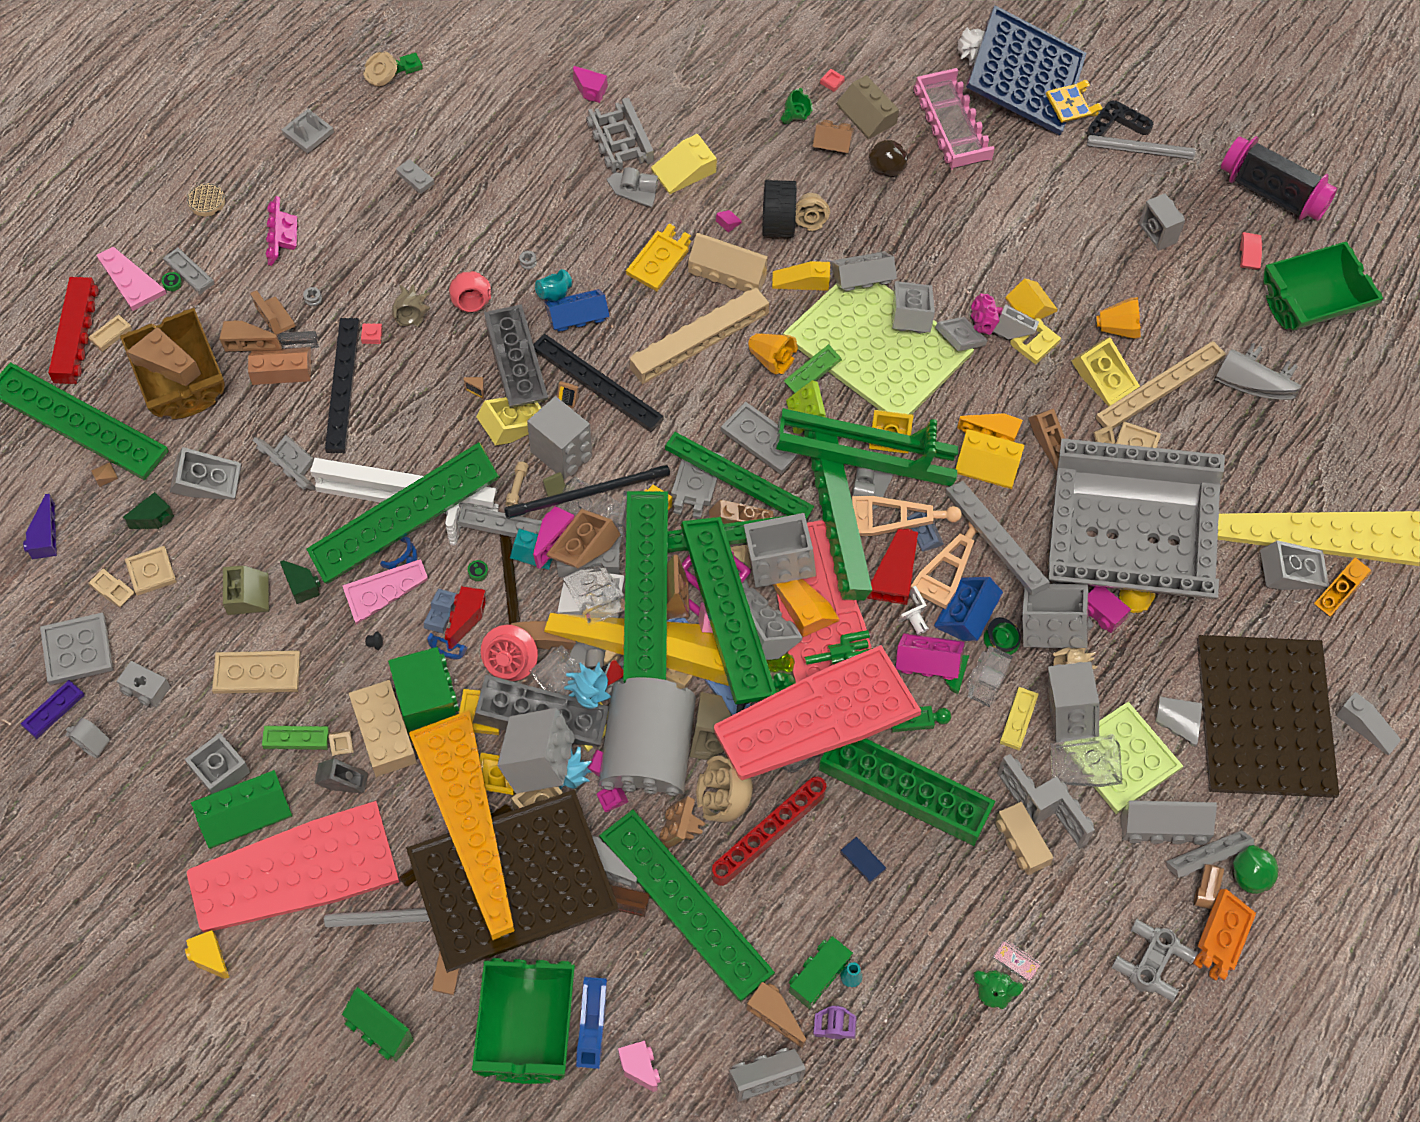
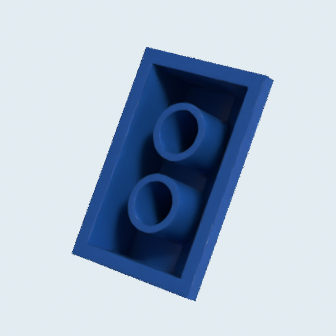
M599 289L566 296L554 302L544 301L551 327L554 330L557 329V331L567 330L568 326L572 325L576 327L587 325L586 322L593 320L594 323L605 321L606 317H610L605 294Z
M991 577L961 578L955 596L947 608H943L934 626L962 641H978L1003 591Z

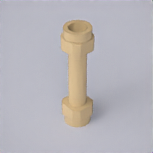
M518 462L515 467L516 476L511 493L507 494L506 506L519 503L518 494L523 477L527 476L529 467L525 462Z

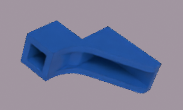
M584 977L576 1067L600 1068L606 1011L607 979Z

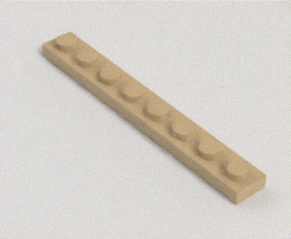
M1214 341L1210 342L1098 413L1095 419L1104 428L1111 425L1112 429L1122 424L1123 421L1125 422L1224 359L1226 353Z

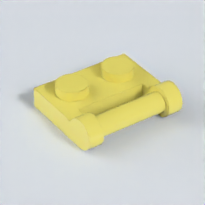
M1035 318V320L1039 321L1036 329L1039 334L1027 345L1023 344L1030 335L1013 338L1010 341L1017 351L1035 365L1061 341V337L1045 326L1039 318Z

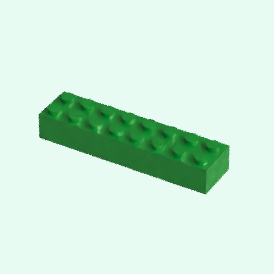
M866 738L825 752L820 760L819 771L972 846H975L995 804L994 800Z

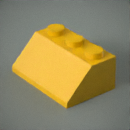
M967 429L956 466L957 474L1012 489L1025 445Z

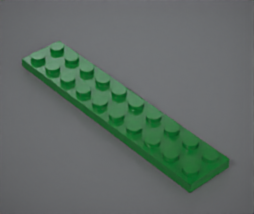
M11 362L0 373V402L143 480L150 475L169 452L165 445Z
M478 442L306 548L324 583L329 584L498 480L500 476L482 444Z
M627 491L623 683H626L628 678L666 680L668 491Z
M721 517L682 521L680 526L734 703L736 705L762 701L776 694V690Z
M633 809L599 835L602 842L636 876L637 883L649 894L653 902L740 1003L755 992L762 982H767L775 975L774 970Z

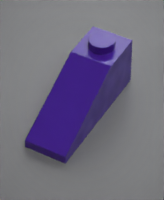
M45 494L26 531V540L23 541L24 551L29 553L32 560L57 556L55 503L50 494Z

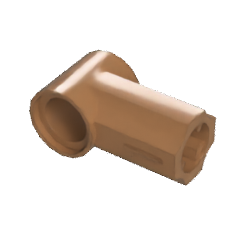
M1204 864L1200 886L1197 887L1195 892L1194 906L1212 910L1220 890L1224 868Z

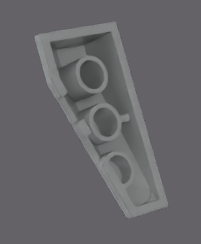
M754 588L744 589L766 660L779 659L801 642L803 637L795 624L782 618V613L779 610L774 611L768 605L769 601Z

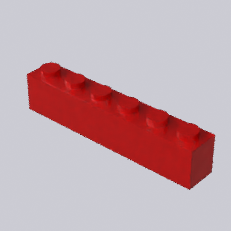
M69 277L48 371L53 383L77 384L78 377L81 376V362L85 359L84 348L85 344H88V329L92 326L91 314L95 311L94 300L98 296V286L95 285L92 277Z

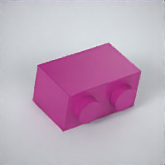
M1095 587L1088 593L1089 616L1095 619L1102 629L1112 633L1128 618L1131 609L1107 588Z

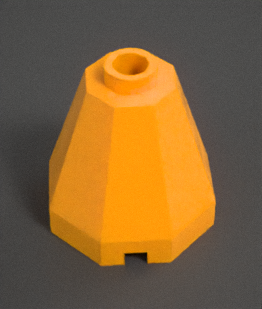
M1138 297L1129 298L1100 311V315L1096 316L1097 327H1101L1103 332L1129 338H1141Z
M755 333L748 342L750 352L774 374H784L789 369L795 359L792 357L793 352L796 353L798 349L796 338L791 335Z

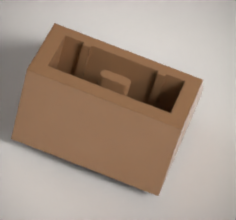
M823 120L816 125L813 147L849 153L855 128H851V124L840 123L839 125H833V121Z

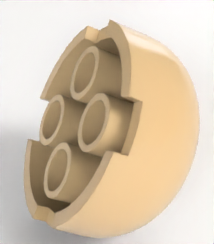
M714 756L707 761L708 767L704 774L699 775L696 788L697 807L703 806V818L706 820L731 822L739 818L750 804L753 792L752 778L740 780L728 757ZM706 787L719 789L717 792L707 791L703 796ZM709 809L719 810L720 812L718 814H715L711 812Z

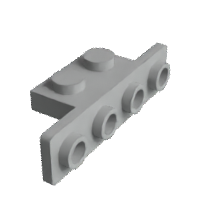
M285 435L276 448L273 449L266 441L254 437L253 441L257 444L256 448L264 454L267 453L270 456L269 460L275 465L282 466L284 468L283 472L291 478L294 477L299 487L304 490L307 488L315 489V485L304 476L313 464L314 458L293 439Z

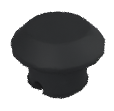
M377 631L374 635H367L365 638L366 646L379 650L383 645L382 635Z

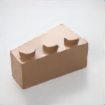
M158 327L127 351L133 365L145 367L150 372L162 374L165 378L187 386L201 374L195 360Z

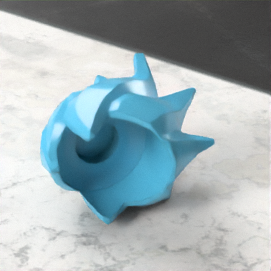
M599 662L595 670L588 669L582 663H579L581 673H566V676L573 678V680H569V685H566L564 689L573 691L569 696L576 697L582 707L588 709L598 707V702L611 698L606 692L608 685L607 675L601 669Z
M571 747V758L568 761L567 775L565 776L563 786H558L560 789L564 786L576 789L581 784L590 782L585 776L587 773L592 772L587 768L592 761H580L581 747H577L574 754H572Z

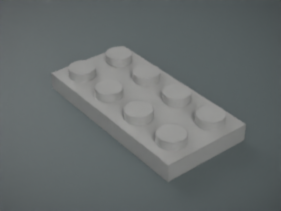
M747 402L721 426V432L781 475L801 455L777 450L778 424Z

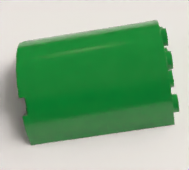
M1347 241L1268 264L1264 269L1263 282L1268 288L1269 294L1265 295L1268 306L1276 321L1283 328H1290L1292 331L1374 307L1380 304L1383 297L1382 293L1374 285L1372 278L1368 274H1363L1364 266L1358 260L1354 250L1350 248Z
M492 958L490 961H484L472 1071L484 1078L495 1075L496 1081L517 1084L550 1083V1079L557 1081L564 1079L575 965L568 961L550 964L545 960H537L534 965L526 964L527 961L523 959L504 962L503 959Z

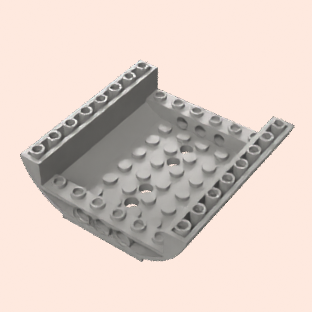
M1061 439L1053 505L1048 581L1218 599L1219 579H1216L1219 498L1220 483L1224 474L1225 455ZM1095 531L1097 536L1090 537L1087 535V532ZM1115 533L1118 537L1110 539L1107 537V534ZM1155 537L1158 543H1150L1148 538ZM1175 539L1179 544L1176 546L1170 545L1168 540Z

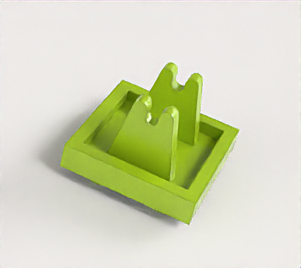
M812 380L786 400L789 410L826 417L819 385L816 381ZM792 427L793 432L796 434H800L805 430Z

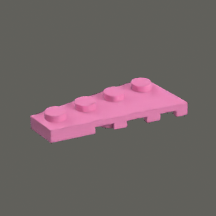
M420 559L343 585L355 624L357 625L426 582L428 577Z

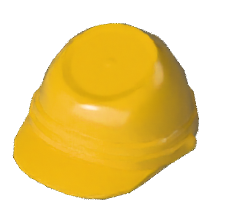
M1121 589L1119 599L1131 609L1130 612L1141 613L1148 610L1155 599V593Z

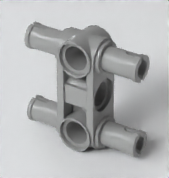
M1137 918L1130 931L1147 939L1149 943L1139 965L1135 966L1118 955L1111 968L1129 977L1130 982L1133 983L1137 990L1149 993L1156 992L1173 1002L1179 989L1162 981L1160 975L1170 955L1174 954L1192 964L1198 952L1180 943L1179 938L1176 937L1172 930L1167 928L1161 929L1160 927L1153 928ZM1159 938H1165L1169 945L1162 944ZM1140 975H1146L1150 982L1142 981Z

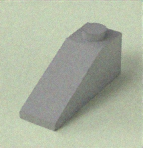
M1356 692L1336 715L1388 756L1401 741L1400 737L1377 709Z
M592 836L607 878L636 889V876L600 838Z

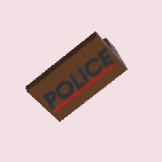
M610 885L619 907V912L645 917L650 899L648 893Z

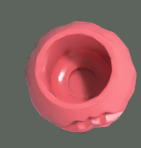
M462 272L451 281L449 296L453 305L459 310L466 313L477 312L489 303L491 299V286L489 281L478 272Z

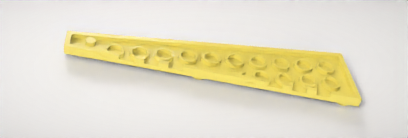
M1420 511L1219 514L1218 540L1268 546L1278 540L1322 550L1323 554L1420 566Z

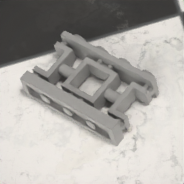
M629 97L622 99V104L615 103V111L601 115L598 108L595 109V112L592 109H588L587 125L589 128L592 127L593 138L595 141H598L600 154H604L605 165L607 168L610 167L612 173L616 172V168H619V170L623 169L622 161L637 157L640 164L644 160L646 164L654 162L653 148ZM623 114H624L626 120L620 121V122H616L617 120L623 119ZM609 123L610 125L603 126V133H602V130H601V128H600V125ZM625 130L628 138L613 142L610 134ZM635 140H636V142H637V144H638L639 147H635V148L629 149L628 147L635 146ZM622 150L621 152L615 153L614 159L612 152Z

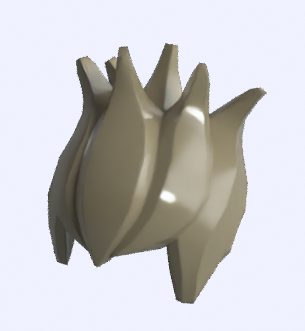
M412 284L409 291L400 285L401 293L392 305V316L401 327L411 324L418 327L424 315L430 309V306L424 304V300L430 293L416 295L414 284Z

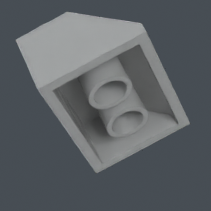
M885 251L830 261L837 286L844 291L853 290L855 286L859 285L871 287L876 282L888 284L891 283V280L897 279L894 256Z
M784 1048L778 1050L774 1056L767 1058V1055L755 1058L753 1063L746 1065L743 1062L734 1065L732 1070H729V1078L736 1099L740 1102L803 1081L806 1069L795 1049L789 1050Z

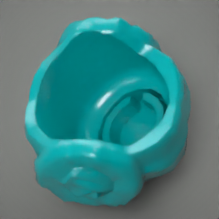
M560 269L558 273L538 279L535 282L537 296L542 300L547 299L552 302L564 298L568 289L572 287V278L564 269Z

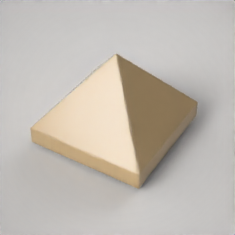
M1111 425L1094 432L1095 442L1115 444Z

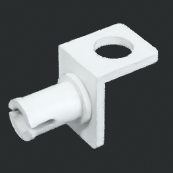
M914 586L910 590V596L916 608L901 614L898 621L900 623L906 619L910 620L916 634L920 635L921 632L924 633L929 630L920 615L927 605L917 587Z

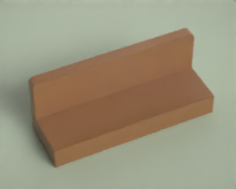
M257 290L250 293L257 311L274 334L277 335L295 327L294 321L277 297L264 301Z

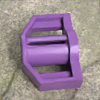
M829 1006L815 1014L814 1036L830 1039H855L857 1018L844 1007ZM828 1013L827 1030H822L823 1015ZM845 1013L849 1016L848 1031H843Z

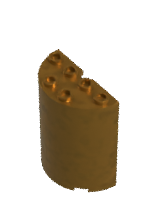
M195 308L166 317L159 325L147 324L142 328L129 331L120 336L147 408L153 415L160 418L171 416L172 419L190 417L212 406L216 402L215 398L223 393L225 387L224 379ZM158 327L195 360L201 374L187 386L165 378L162 374L150 372L147 368L140 365L139 367L133 365L127 351Z

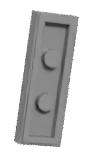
M176 248L163 258L164 262L178 273L199 295L214 285L213 279L179 248Z

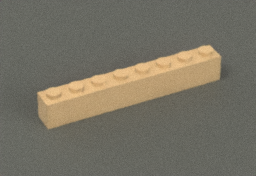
M757 287L748 290L740 297L731 299L722 307L715 308L704 317L697 318L695 322L681 327L677 332L666 335L659 342L650 344L641 352L634 353L629 358L630 369L643 385L769 314V302Z

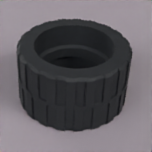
M764 181L763 237H794L797 197L796 181Z

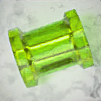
M784 654L779 659L767 660L770 672L776 673L779 670L791 672L794 669L795 661L792 655Z

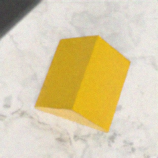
M1026 278L1005 298L1012 308L1033 319H1042L1058 311L1038 282Z
M874 410L872 427L911 435L914 415ZM871 443L869 445V449L908 453V451Z
M481 753L480 763L486 790L509 795L516 794L497 766L500 756Z

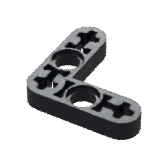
M1112 100L1105 105L1089 125L1087 137L1089 135L1104 137L1115 121L1141 135H1148L1152 131L1153 121L1130 107ZM1125 116H1132L1133 120H1127ZM1105 118L1109 123H1103L1100 119Z

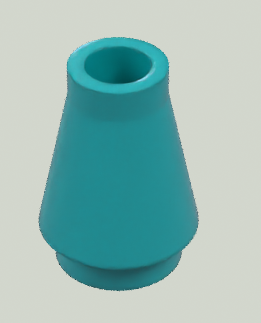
M855 962L848 964L841 971L840 978L845 986L857 987L862 982L863 975L860 966Z

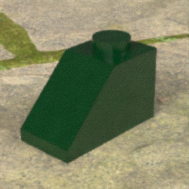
M154 492L124 515L123 519L129 529H159L163 525L168 524L174 517L170 506Z
M284 560L280 561L296 604L320 596L318 588L321 585L317 575L313 576L310 569Z

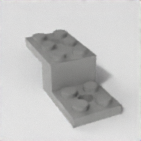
M1011 754L1003 757L997 775L1016 802L1023 803L1034 824L1036 825L1055 814L1079 849L1086 846L1095 830L1094 824L1089 817L1083 814L1079 802L1070 796L1066 784L1063 781L1060 782L1056 776L1041 786L1034 788L1033 780L1022 771L1020 762L1014 759Z

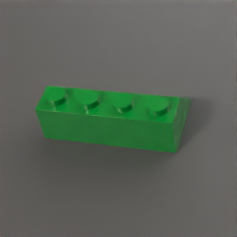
M275 770L191 802L197 822L209 849L293 817Z

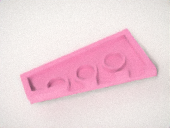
M112 247L96 255L132 311L167 294L163 287L116 248Z

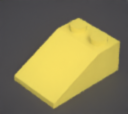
M696 134L681 141L651 167V170L655 175H658V180L670 195L716 173L717 158L702 138Z
M1111 337L1098 342L1071 360L1082 379L1108 406H1111L1140 387Z
M506 397L485 400L476 417L494 445L507 444L529 434L527 420L537 413L541 406L536 402L510 408Z

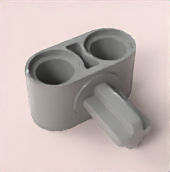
M81 718L76 726L66 728V736L94 758L99 757L110 741L98 727L84 718Z

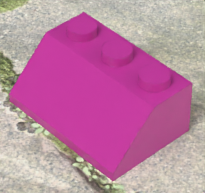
M903 633L898 644L896 670H901L902 673L906 674L917 672L927 677L938 675L948 680L958 678L965 642Z

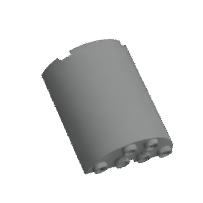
M628 678L626 683L616 682L612 686L598 786L606 790L623 788L627 792H634L636 788H643L644 792L648 794H656L657 792H666L670 796L684 794L696 701L695 694L688 688H677V683L656 678Z

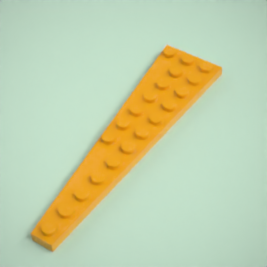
M470 710L409 732V735L490 935L494 940L514 932V926Z

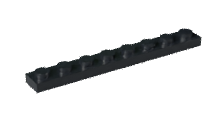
M340 318L325 443L326 453H346L360 327L359 318Z
M545 333L533 344L536 353L652 433L664 420V416Z

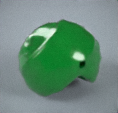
M1250 845L1239 852L1234 859L1235 881L1245 892L1259 894L1270 890L1276 883L1279 869L1276 858L1270 852L1255 845Z

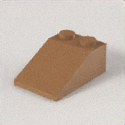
M581 509L546 555L549 558L578 569L608 551L621 534L612 519Z
M673 555L667 564V619L690 617L688 578L679 556Z

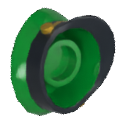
M997 617L990 622L984 632V643L991 652L997 655H1012L1020 647V631L1017 625L1013 624L1010 620Z

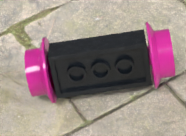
M1241 136L1237 137L1221 164V169L1230 174V183L1235 181L1300 216V221L1307 216L1316 221L1322 218L1338 188L1328 183V174H1325L1322 178L1258 143L1259 137L1257 136L1250 141Z

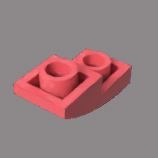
M1243 232L1240 251H1242L1240 267L1259 270L1262 258L1261 235Z

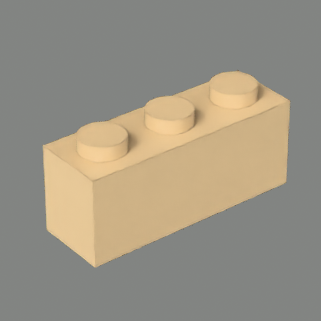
M1019 802L999 811L995 821L996 826L1001 833H1004L1006 844L1010 851H1014L1017 856V863L1020 869L1024 870L1028 876L1049 866L1054 857L1023 803Z

